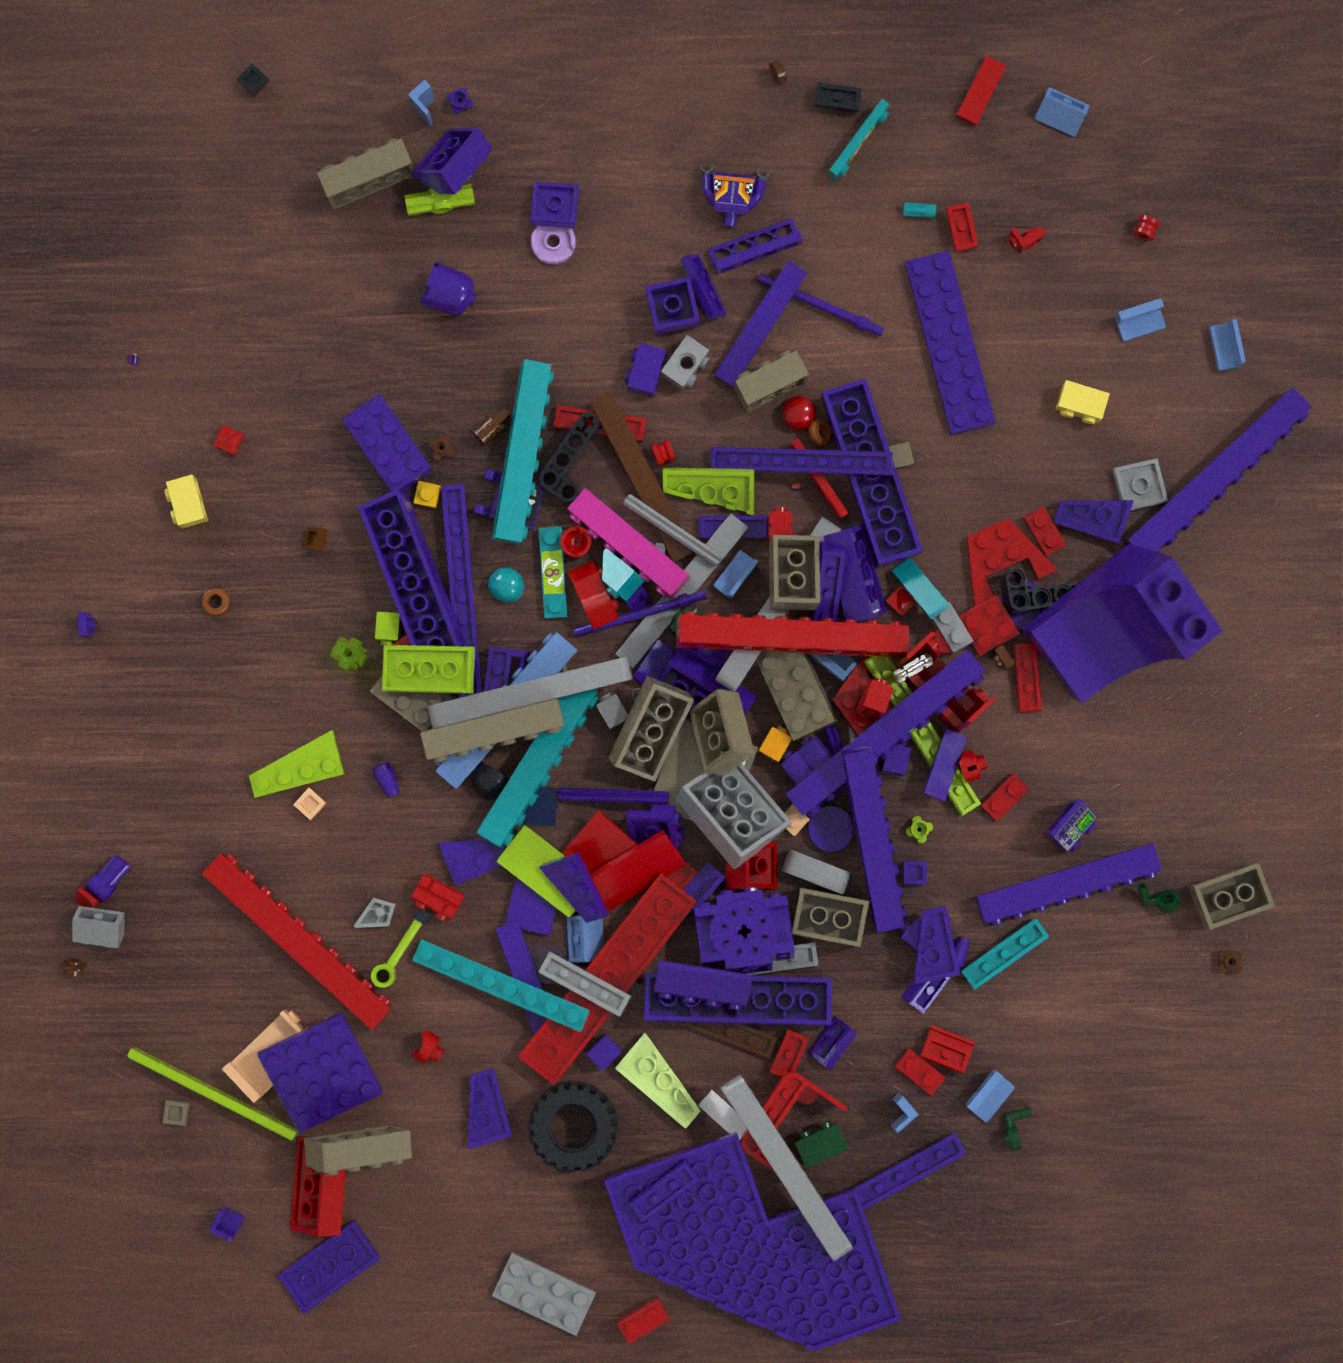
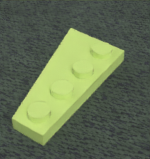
M644 1033L615 1069L686 1129L701 1110L650 1038Z

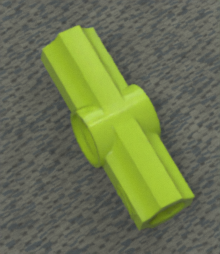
M472 184L462 185L461 190L453 195L439 194L431 188L427 192L405 195L408 216L428 212L442 214L451 211L452 208L475 205Z

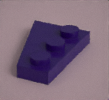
M579 853L543 863L539 867L586 923L604 918L609 914Z
M945 905L922 910L914 984L960 975Z
M494 1068L471 1075L468 1149L513 1136Z

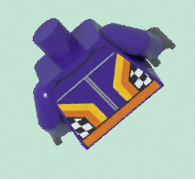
M703 163L700 165L702 191L709 205L715 207V211L724 212L723 225L736 226L737 214H747V211L754 209L763 198L766 182L770 175L769 170L766 176H761L759 174L760 168H758L756 175L751 176L714 172L713 163H711L710 170H704Z

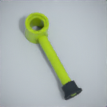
M419 907L416 908L418 910L413 917L415 918L387 963L378 965L373 969L371 980L374 985L385 988L395 982L396 972L394 968L422 924L425 925L429 917H433ZM382 969L387 970L390 974V978L386 983L380 982L377 977L378 972Z

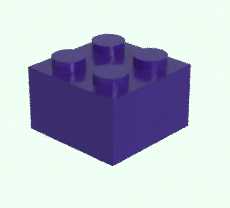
M690 277L645 286L655 336L700 326Z

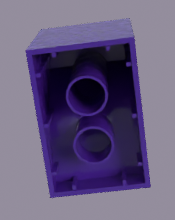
M1130 543L1023 627V630L1072 699L1080 703L1085 702L1108 684L1136 669L1163 660H1187L1223 631L1173 557Z

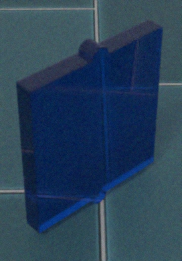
M540 787L536 793L539 797L533 807L528 806L524 813L527 816L522 825L556 826V809L559 807L556 804L557 788Z

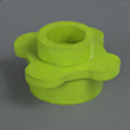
M915 816L912 819L913 823L906 829V834L909 837L913 836L919 843H924L927 840L926 836L933 830V825L930 822L926 823L920 816ZM918 827L922 829L921 832L917 831Z

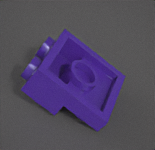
M652 805L651 811L628 810L626 819L630 837L638 845L664 830L678 850L680 842L684 840V828H679L681 813L676 812L675 806Z

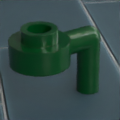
M1145 883L1138 884L1140 901L1143 906H1157L1163 913H1173L1180 908L1181 902L1177 892L1165 890L1160 892L1157 897H1149L1147 885Z
M1030 1107L1004 1114L1007 1134H1003L1006 1148L1011 1147L1012 1152L1022 1150L1014 1120L1032 1117Z

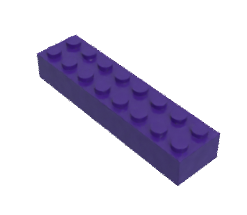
M866 378L822 392L821 400L838 451L890 452ZM894 462L892 475L846 474L862 524H864L876 567L879 568L920 555L923 550Z
M397 489L358 506L411 646L467 647L408 493Z
M656 973L645 974L644 1022L829 1027L831 1025L832 978L753 976L747 1006L742 1007L741 1010H732L727 1008L728 1004L718 1003V1007L704 1005L705 1001L696 999L695 1003L682 1002L681 997L672 996V1000L658 998V994L654 993Z

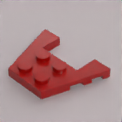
M1009 518L967 536L974 606L993 596L986 577L1023 560H1028L1037 580L1057 571L1055 566Z
M863 656L831 700L857 737L877 722L855 713L863 688L871 681L867 674L870 671L863 662L871 656ZM888 704L884 715L893 709L890 704Z

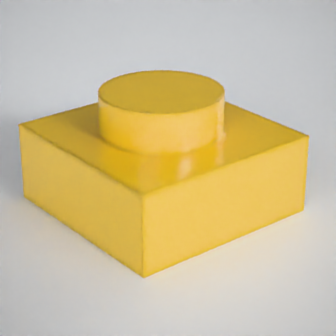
M418 481L414 504L437 509L441 486Z

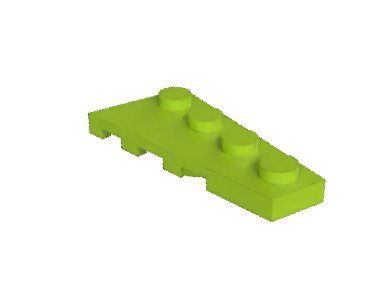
M663 468L664 493L688 499L693 498L704 501L707 504H717L735 511L736 509L744 511L746 514L754 515V469Z
M329 731L249 775L254 798L345 775L334 731Z

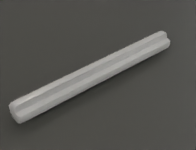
M629 494L624 500L625 506L714 566L718 565L722 559L720 554L633 495Z

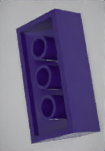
M864 524L825 535L823 542L826 543L828 548L844 549L846 552L840 592L843 618L845 620L852 619L861 622L886 613L887 608Z
M679 648L659 679V681L687 691L694 699L691 708L717 689L731 691L715 681L719 674L718 671L682 648ZM739 685L735 692H739L744 715H746L757 696Z
M659 961L654 993H657L658 998L672 1000V996L681 997L682 1002L695 1003L696 999L705 1001L704 1005L718 1007V1003L728 1004V1009L741 1010L742 1007H746L748 1004L753 975Z

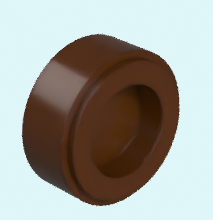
M778 60L771 62L769 69L774 81L777 84L785 82L787 74L782 63Z

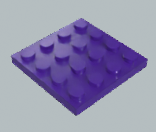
M343 1012L257 1052L260 1062L298 1133L383 1093V1089Z

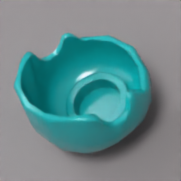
M505 567L498 568L490 575L488 589L493 597L508 604L516 602L523 596L525 584L523 577L516 570Z

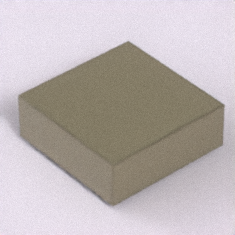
M909 442L889 447L890 452H893V462L896 469L915 464Z
M165 1100L162 1123L187 1126L190 1102Z

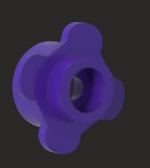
M460 88L447 95V101L452 104V111L456 114L461 113V110L473 106V101L469 99L467 89Z

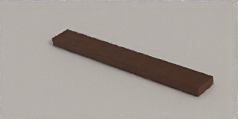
M608 391L591 400L590 403L599 417L641 501L681 528L611 392ZM656 527L674 563L694 553Z
M635 982L627 992V994L631 995L628 1004L644 1010L645 985ZM678 1023L770 1059L778 1038L748 1025Z

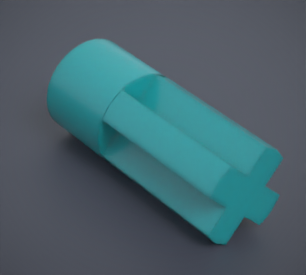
M904 202L903 216L935 218L936 204Z

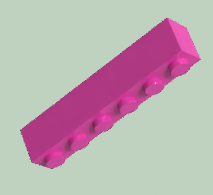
M586 488L567 508L571 513L569 517L576 524L580 525L583 523L588 527L589 535L595 540L601 538L605 542L603 545L613 554L615 552L623 557L621 560L630 568L634 566L639 570L638 575L646 583L652 581L657 586L655 590L664 598L669 596L673 599L690 580V576Z

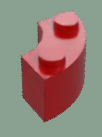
M593 561L568 571V574L594 630L619 619L615 611L619 607L613 596L609 597L604 587L601 567L596 569Z

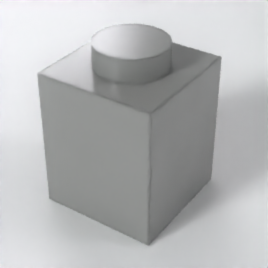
M608 693L598 699L600 703L596 707L610 730L626 721L628 714L616 694L611 696Z

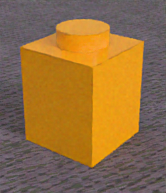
M781 726L777 728L772 727L758 752L778 763L792 737L788 736L789 731Z

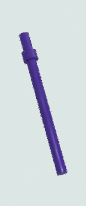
M762 273L758 278V282L772 287L776 280ZM798 289L793 298L856 325L855 328L861 331L865 329L880 337L884 331V328L869 322V319L860 315L858 317Z
M705 590L689 595L687 593L681 594L676 599L618 615L619 619L594 630L591 624L574 628V633L576 637L674 608H686L691 603L707 599Z

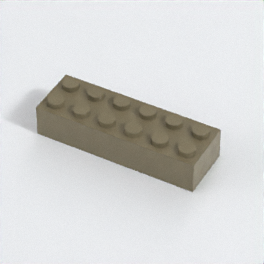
M559 698L425 730L420 734L427 760L433 759V762L436 763L447 760L449 754L455 753L456 757L468 755L473 748H478L480 752L492 749L494 743L501 742L502 746L515 743L518 737L524 736V740L536 738L539 736L538 732L547 731V735L561 731V727L565 725Z

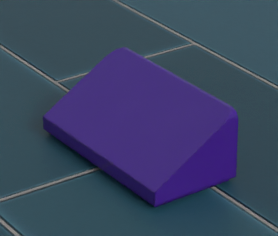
M657 639L633 676V679L641 684L644 683L646 676L659 680L676 651Z
M951 977L917 984L913 983V979L901 997L924 1014Z
M834 1017L831 1025L824 1030L808 1054L831 1070L857 1032L837 1017Z

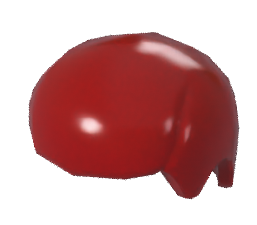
M803 395L792 396L784 403L782 418L787 427L794 430H805L815 420L816 408L809 398Z

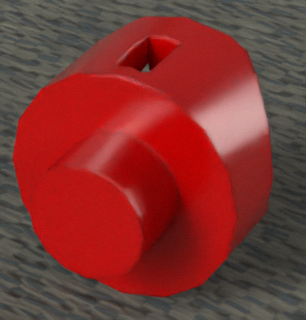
M573 526L562 534L561 548L567 556L580 558L590 550L591 537L584 528Z
M972 750L961 753L957 766L962 772L964 780L972 782L981 779L980 771L987 769L984 755L975 756Z
M425 1029L422 1033V1047L413 1051L410 1057L426 1065L429 1059L437 1063L445 1049L438 1046L441 1038Z

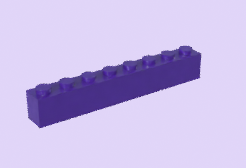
M869 745L841 750L874 928L877 933L905 927L903 920L907 919L904 905H900L899 898L903 897L900 883L897 884L895 876L899 875L897 863L892 861L891 856L892 853H895L892 839L888 840L887 832L891 829L888 817L884 818L883 809H886L884 795L880 796L879 787H882L880 773H876L875 765L878 764L876 751H872Z
M1154 843L984 893L975 896L982 922H989V925L993 926L1003 923L1002 918L1011 916L1012 920L1025 916L1024 912L1033 909L1034 913L1046 910V905L1054 902L1056 906L1069 903L1068 898L1077 896L1078 900L1091 896L1090 892L1097 889L1102 893L1112 890V885L1121 883V886L1135 883L1134 878L1143 876L1144 880L1157 876L1156 872L1162 870Z

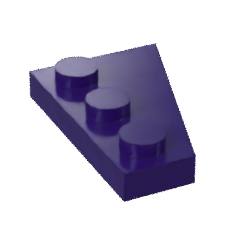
M1134 500L1060 501L1053 522L1119 543Z
M486 839L438 843L455 885L502 867L496 861L507 848L504 845L501 849Z

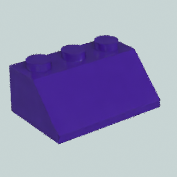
M480 128L448 129L411 174L437 193L453 195L458 193L465 181L473 176L476 168L486 160V156L491 152L492 148Z

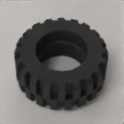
M566 1081L565 1083L552 1086L537 1100L530 1114L528 1123L529 1139L535 1148V1153L543 1159L544 1163L550 1164L558 1171L565 1170L568 1173H575V1171L583 1172L593 1166H597L608 1156L616 1140L618 1121L615 1108L604 1092L602 1093L597 1087L588 1085L586 1082ZM580 1105L586 1108L594 1118L595 1133L592 1139L580 1148L564 1147L553 1136L551 1129L552 1119L555 1113L564 1106Z

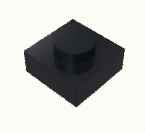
M253 63L237 78V81L254 97L270 81Z

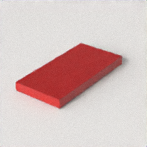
M662 830L589 875L609 912L649 888L661 873L667 877L687 864L665 831Z

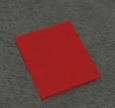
M598 810L562 854L568 856L579 853L588 873L591 874L638 844L603 814L602 811Z

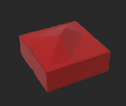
M223 425L213 445L235 456L245 435Z
M900 585L885 602L902 617L914 605L915 600Z

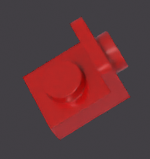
M1041 226L1036 230L1030 228L1022 234V238L1014 227L1009 232L1008 241L1014 250L1018 249L1021 254L1042 241L1046 233Z

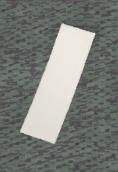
M711 1090L698 1106L729 1134L737 1132L739 1139H741L747 1128L736 1111Z

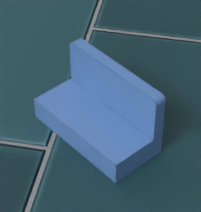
M424 80L408 94L412 109L431 127L433 122L427 107L435 99L431 86Z
M1049 87L1035 119L1075 137L1090 105Z
M1161 298L1116 314L1114 318L1123 342L1166 328L1161 313L1164 307Z
M1232 319L1226 324L1210 326L1208 328L1218 372L1240 368L1246 363L1237 319Z
M740 550L713 587L732 600L757 567L759 561L756 558L752 559Z
M581 916L567 917L569 962H592L604 947L603 918L586 923Z
M993 1069L966 1102L965 1106L984 1122H988L1015 1087Z
M900 1093L892 1098L904 1112L891 1124V1127L897 1133L919 1115Z

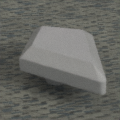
M373 898L354 927L390 926L396 904Z

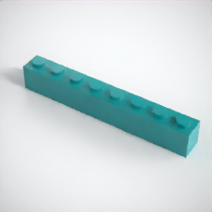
M524 359L521 363L491 540L516 545L522 543V540H526L528 527L525 526L526 517L529 518L532 505L528 504L530 495L533 496L535 490V482H532L533 473H537L539 460H536L537 451L541 450L543 438H540V431L544 429L546 424V416L543 413L544 407H548L550 394L547 393L548 385H551L554 372L551 371L552 364Z
M596 689L560 697L559 702L565 725L557 733L548 735L547 731L538 733L539 736L532 742L476 832L479 836L501 849L504 845L509 846L515 836L512 834L516 826L520 827L526 819L527 815L524 813L528 806L533 807L539 797L536 793L541 786L545 787L551 778L549 772L553 767H558L563 759L561 753L564 748L569 749L575 739V736H573L577 728L581 729L587 720L585 714L589 708L593 710L598 703L599 698L597 697L598 691Z

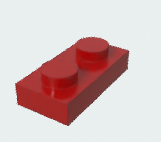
M969 202L946 207L955 253L978 248Z
M1044 506L1023 518L1045 557L1067 546Z
M1012 773L980 806L998 822L1030 789Z
M787 1029L769 1072L780 1077L787 1072H795L809 1038Z
M910 1048L907 1049L895 1064L896 1068L931 1096L946 1078Z

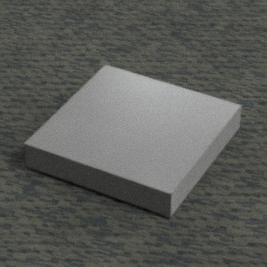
M1158 458L1112 469L1119 499L1134 500L1130 512L1169 502Z

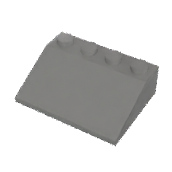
M740 764L726 775L702 773L684 785L675 799L733 869H736L754 856L792 823L743 764Z

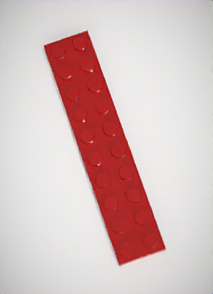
M661 873L585 971L627 993L697 901ZM569 990L563 999L590 1010L582 1032L547 1019L518 1056L553 1085L558 1082L611 1013L572 990Z

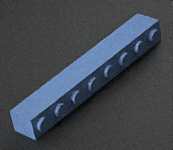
M550 632L542 641L544 647L538 653L535 650L527 659L529 662L528 666L524 670L520 667L511 677L514 679L511 685L557 674L577 652V649L558 632L555 635ZM473 748L470 754L456 757L455 753L450 754L447 760L436 763L438 766L436 772L457 789L491 749L479 752L478 748Z

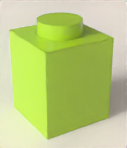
M377 612L375 640L381 641L380 645H393L394 642L400 640L402 620L399 613Z

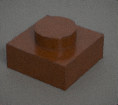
M307 527L302 549L323 552L327 529Z
M1003 645L992 651L994 654L992 659L998 668L1002 667L1005 671L1015 664Z

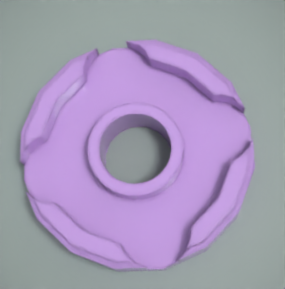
M537 226L531 235V247L534 255L544 263L558 265L566 262L575 250L576 238L572 228ZM552 236L558 237L560 240L559 245L556 247H550L547 244V240Z

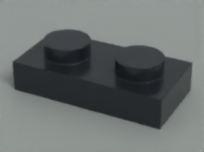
M817 82L814 107L858 113L862 88Z

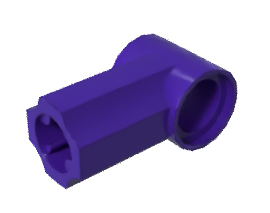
M115 854L100 873L97 872L89 880L85 888L100 901L105 902L117 888L116 885L131 866L123 858Z

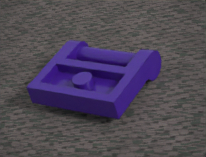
M489 647L484 692L502 688L504 685L508 686L512 657L518 658L517 670L520 667L524 670L527 667V659L531 652Z

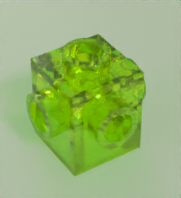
M339 636L329 657L338 661L337 666L349 671L350 668L357 670L358 666L362 667L368 655L365 654L367 650L362 647L363 642L353 637L347 640ZM350 651H352V652H353L352 656H351V657H348V656H347L348 653H349Z

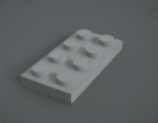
M512 1252L492 1296L576 1336L596 1291Z

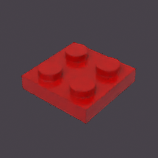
M997 594L958 615L973 639L972 644L979 656L1020 634Z

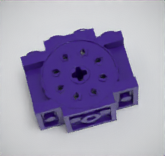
M749 887L743 889L744 892L734 893V890L720 892L721 895L716 896L717 905H713L712 902H706L694 908L702 967L710 969L726 968V971L751 974L773 971L772 961L794 959L795 950L787 896H782L781 893H774L764 899L763 890H757V887ZM742 933H746L748 938H743Z

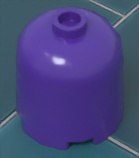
M435 261L420 304L451 315H461L466 311L468 305L473 307L477 294L473 293L474 282L469 275Z

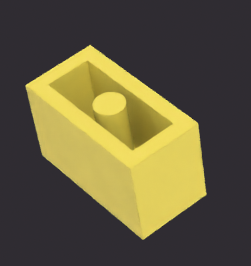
M1066 380L1062 385L1055 410L1059 411L1060 415L1073 418V416L1082 418V422L1094 425L1095 422L1099 423L1102 420L1110 393Z
M194 475L166 482L167 489H164L167 501L172 502L173 510L170 513L174 524H178L183 529L208 522L197 478Z

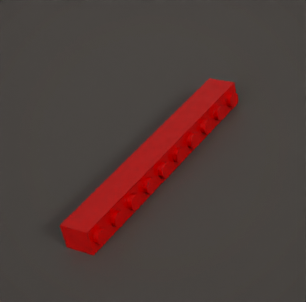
M684 612L677 619L676 647L904 658L909 653V626L902 625L901 622H889L886 625L879 624V621L857 623L856 620L852 619L834 622V619L830 618L811 621V618L808 617L789 620V617L786 616L766 619L764 615L743 618L741 614L720 617L719 613H707L706 616H700L696 612Z
M220 853L202 875L367 1027L374 1030L393 1009L390 1006L392 1002L384 994L378 995L372 990L375 986L365 977L363 980L356 975L357 969L349 962L344 964L339 959L341 955L333 947L327 948L322 944L324 939L315 931L309 932L305 928L306 922L298 915L293 917L288 912L290 908L283 901L279 900L277 902L272 898L273 892L264 884L259 886L254 881L256 879L255 875L248 869L243 871L237 865L239 861L232 854Z

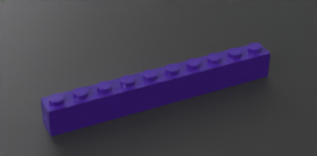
M1292 387L1124 544L1127 546L1130 543L1161 553L1158 549L1164 544L1168 547L1178 538L1175 534L1180 529L1185 531L1194 523L1192 518L1197 513L1200 516L1211 507L1208 503L1213 498L1216 500L1220 499L1227 492L1224 488L1229 483L1235 485L1243 477L1241 472L1244 469L1248 468L1251 470L1260 461L1257 458L1263 452L1267 455L1276 447L1274 442L1279 437L1283 440L1293 431L1290 427L1295 422L1300 424L1309 416L1307 411L1312 406Z
M967 649L842 750L869 745L872 751H876L878 759L880 757L885 759L893 752L892 747L897 743L903 745L912 737L910 733L916 728L920 731L930 723L928 719L934 714L939 716L947 710L946 704L952 700L957 702L966 694L964 690L970 685L976 687L984 680L985 670ZM841 750L786 793L804 817L807 815L812 817L821 810L819 805L826 800L828 803L834 800L839 795L837 791L843 786L848 788Z

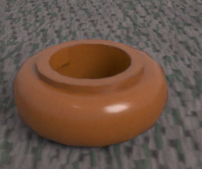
M816 419L810 423L808 434L812 443L820 447L828 445L833 437L829 423L823 419ZM819 429L822 431V437L819 434Z
M212 588L204 593L201 603L206 613L218 616L227 611L230 599L226 591L220 588ZM217 595L222 598V604L214 609L210 606L209 602L211 597Z

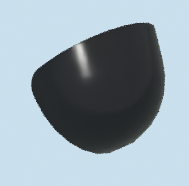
M480 761L473 772L472 785L480 797L493 800L498 799L510 778Z

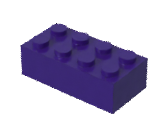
M380 393L342 418L391 491L397 489L407 491L417 484L418 481L433 473L431 467Z

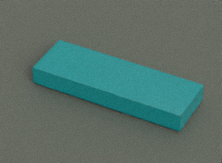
M911 558L892 570L896 579L930 620L949 608L948 602Z

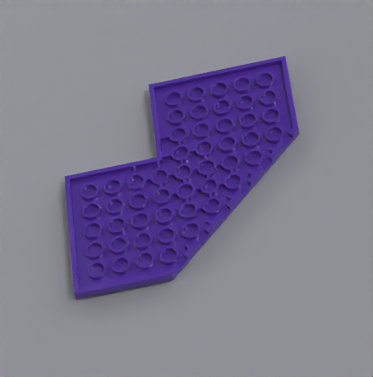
M737 1132L604 1178L631 1259L637 1270L647 1272L672 1286L675 1285L702 1300L705 1299L732 1314L735 1313L745 1318V1320L762 1328L765 1327L790 1341H795L811 1351H816L901 1320L856 1188L822 1199L853 1247L845 1255L833 1261L799 1208L767 1219ZM686 1160L700 1180L645 1222H642L629 1205V1202Z

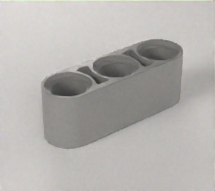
M789 849L781 869L785 873L842 895L852 874Z

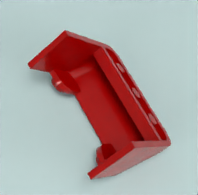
M933 632L929 633L895 666L897 669H902L903 665L915 658L919 659V656L924 653L932 656L933 664L931 666L923 667L922 671L910 678L906 677L905 683L912 692H915L947 666L939 658V644L934 639H931L935 635ZM967 688L964 690L966 694L957 702L954 700L946 704L947 710L939 716L934 715L947 729L959 733L996 700L994 695L988 699L983 690H976L974 688L970 690Z
M794 1071L787 1072L781 1077L762 1105L763 1110L776 1129L796 1100L803 1104H811L820 1094L843 1111L847 1109L841 1101ZM746 1129L740 1139L743 1150L774 1171Z

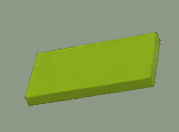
M384 645L382 691L473 694L475 647Z
M524 825L496 862L570 918L574 913V907L539 868L543 863L565 856Z

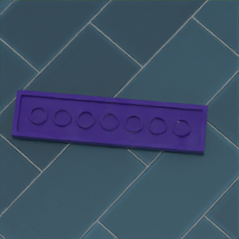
M949 250L905 261V267L950 435L994 425L995 419Z

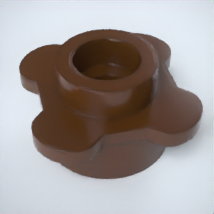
M442 435L439 439H431L428 444L433 450V458L435 460H441V458L454 454V448L449 443L450 437L448 435Z
M1223 950L1219 953L1220 972L1226 973L1231 971L1235 974L1241 972V952L1235 951L1230 953Z
M69 958L64 961V964L60 965V968L64 969V975L77 977L82 975L83 967H86L87 964L81 962L80 959Z

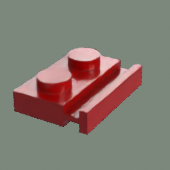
M931 1025L920 1058L963 1075L975 1042Z

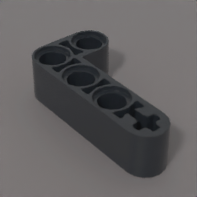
M585 412L578 418L539 476L540 484L565 502L572 503L581 493L579 486L568 479L567 476L601 427L600 419L596 414ZM592 418H594L592 422L595 425L593 427H587L585 432L589 435L586 437L583 433L579 432L578 429L580 428L584 430L587 426L585 420H591ZM574 436L582 438V444L578 448H574L571 444ZM567 454L569 463L561 467L558 459L561 455ZM549 473L556 475V482L553 485H547L545 481ZM568 486H572L575 490L574 496L570 499L564 496V490Z
M1019 568L1008 570L1000 578L1004 606L1012 614L1047 609L1058 600V590L1062 591L1065 595L1081 582L1028 589L1026 575ZM1010 574L1017 578L1016 585L1010 583ZM1036 593L1042 596V604L1036 602ZM1014 597L1020 599V608L1013 604Z

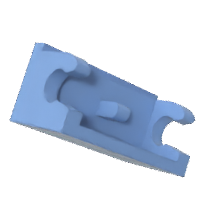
M807 653L809 657L841 683L857 665V662L848 655Z

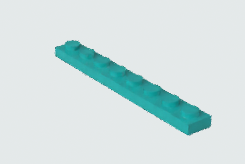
M422 939L412 960L579 1032H582L590 1010Z

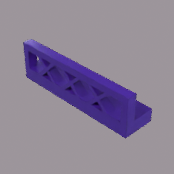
M790 218L708 248V253L716 274L719 275L801 245L802 237L800 231L796 230L793 219ZM790 227L791 234L783 237L777 236L780 228ZM765 234L772 238L769 242L761 245L756 244L761 235ZM744 242L751 245L750 249L739 253L735 251L739 243ZM724 250L730 253V256L717 260L714 253Z
M819 541L820 604L816 611L809 610L808 618H811V621L830 618L836 622L846 552L844 549L828 548L826 543Z

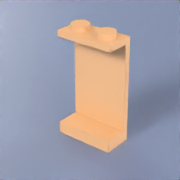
M283 1010L278 1018L232 1062H229L222 1069L253 1103L257 1102L273 1087L257 1056V1052L305 1030L299 1023L301 1019L292 1010L290 1012Z

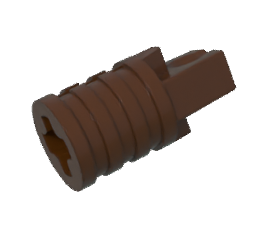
M505 408L496 415L491 413L485 421L471 431L472 434L483 446L488 445V442L506 428L504 423L510 418V413Z

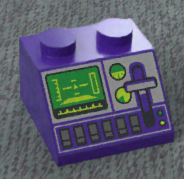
M1081 799L1072 800L1043 835L1064 853L1069 850L1073 852L1080 845L1081 841L1079 838L1084 832L1089 834L1096 826L1094 821L1097 816Z

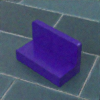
M709 862L705 864L684 889L687 894L697 901L692 908L693 910L699 907V904L703 903L725 878Z

